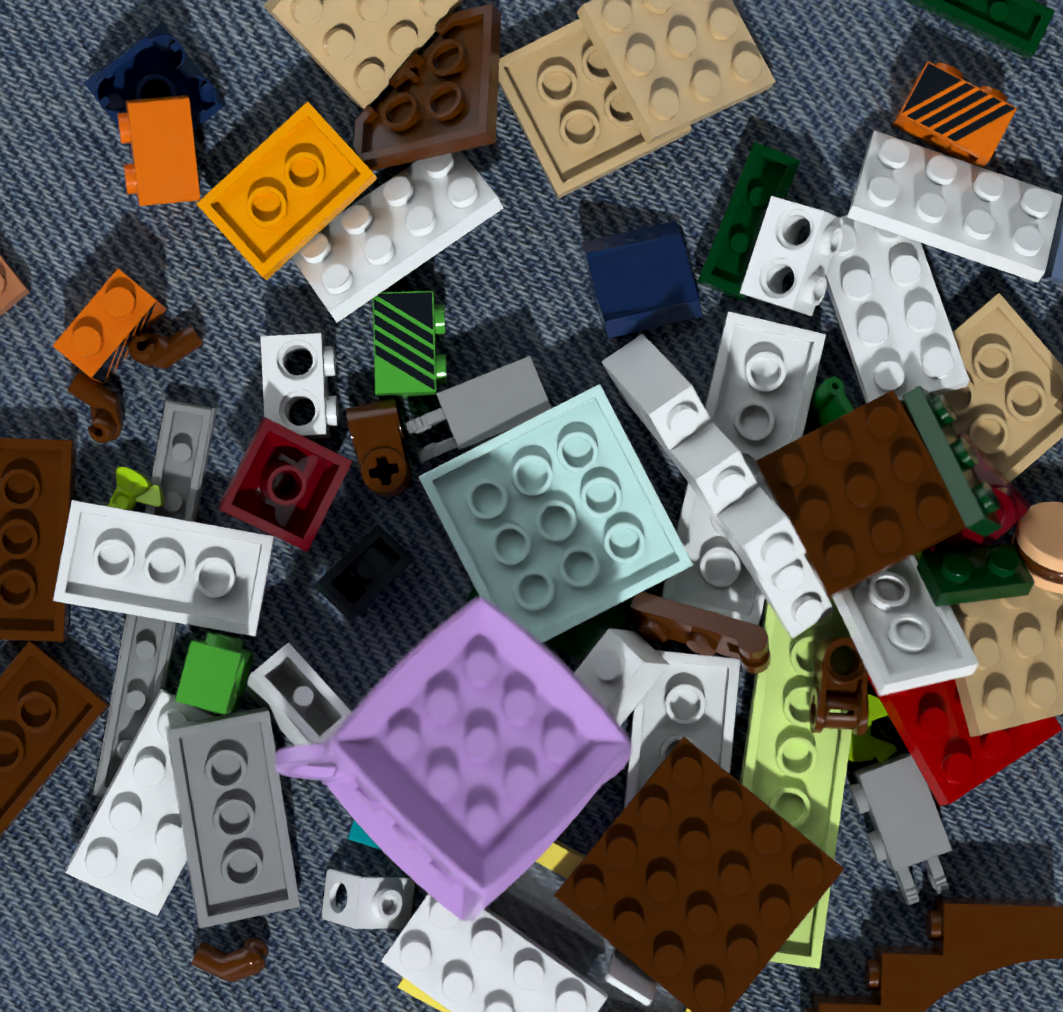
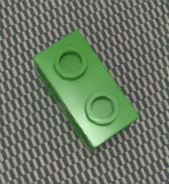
M215 632V634L207 633L206 639L192 640L175 702L225 715L239 710L255 651L242 648L244 639Z

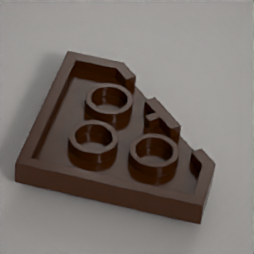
M493 3L448 14L435 28L439 36L421 56L414 53L388 82L393 88L377 107L373 109L368 105L355 120L353 151L371 171L496 143L501 13Z

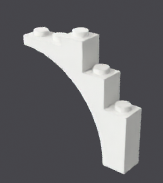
M643 334L601 361L621 397L656 438L716 521L792 639L833 612L834 608L804 555L806 550L788 517L759 487L739 449L712 422L690 382Z

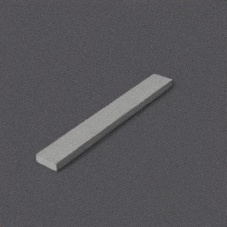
M166 400L151 478L152 486H161L165 504L163 507L147 504L146 514L197 522L216 421V408ZM126 614L93 793L94 796L104 797L160 689L166 691L178 628L177 622Z

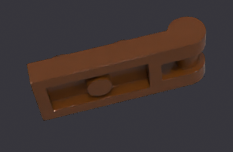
M640 592L634 596L630 606L634 626L645 637L659 642H664L667 639L686 644L692 651L705 656H713L715 653L738 659L742 667L749 673H761L769 667L771 661L767 632L762 627L645 592Z

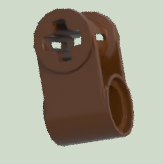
M396 397L346 408L349 431L355 451L357 452L365 484L377 495L385 498L396 497L402 494L410 484L411 469L404 442L406 440L404 426ZM388 461L393 468H399L398 473L391 475L392 483L389 485H385L381 479L375 478V474L382 471V463Z
M829 637L822 641L816 649L813 689L809 706V723L812 733H821L823 728L853 730L855 735L860 736L866 733L869 716L867 694L868 671L851 638ZM839 646L847 647L853 659L851 667L843 674L834 672L830 665L831 654ZM831 709L848 710L847 713H833L829 711Z

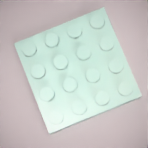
M600 384L418 476L479 596L485 597L504 611L541 643L693 566Z

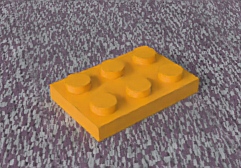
M307 101L196 204L267 281L378 178Z

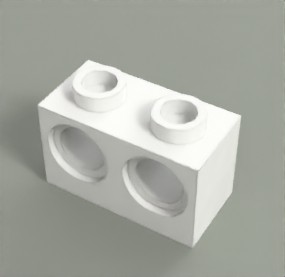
M771 196L740 293L812 316L815 306L820 304L825 295L827 287L825 275L831 257H834L840 249L843 239L841 227L844 220L820 209ZM810 223V235L805 242L799 245L798 233L805 224ZM793 271L794 283L789 291L783 293V279L789 272Z
M322 333L260 336L264 417L308 439L331 438L330 426H338L339 424L337 396H329L328 376H336L335 347L326 346V339ZM298 350L309 351L313 357L310 370L302 375L290 374L287 369V361L290 355ZM302 399L312 401L315 406L313 419L306 425H294L289 417L291 406L296 401Z

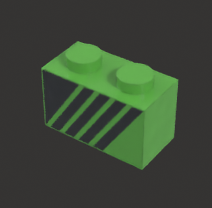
M433 291L381 292L373 298L375 394L378 398L437 397L438 384H447L446 354H437L436 334H446L445 304H436Z

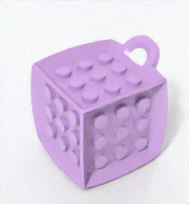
M476 597L408 653L363 699L331 738H327L323 744L292 746L277 751L275 753V771L289 777L321 780L369 837L410 878L460 920L475 921L484 908L512 885L553 844L581 812L600 786L612 779L625 767L631 755V739L591 691L547 647L485 597Z

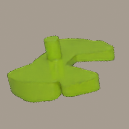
M118 467L116 469L117 488L107 507L133 511L137 502L155 507L164 506L165 501L161 486H152L151 481L135 469Z
M868 694L869 716L867 730L863 736L855 735L852 730L848 760L863 762L876 757L879 762H883L895 753L897 748L894 744L870 736L872 721L888 714L879 698Z

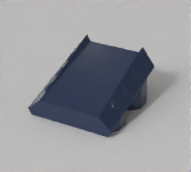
M163 22L149 30L83 82L117 126V113L127 112L126 100L186 95L190 100L193 130L226 105L209 80L202 74Z
M676 221L581 242L586 271L599 318L608 339L613 337L627 338L635 336L643 330L664 325H675L689 319L702 317L699 296L682 235Z

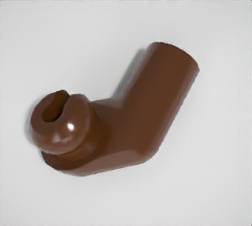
M189 324L171 337L152 332L137 333L130 339L128 351L136 362L166 369L204 345V342L195 328Z
M83 372L78 373L71 382L68 393L90 406L92 426L88 427L89 435L98 443H107L117 439L124 425L119 396Z
M252 937L245 940L242 949L226 953L202 941L191 965L224 981L236 982L258 974L265 967L266 962L264 959L269 954V948L264 941Z

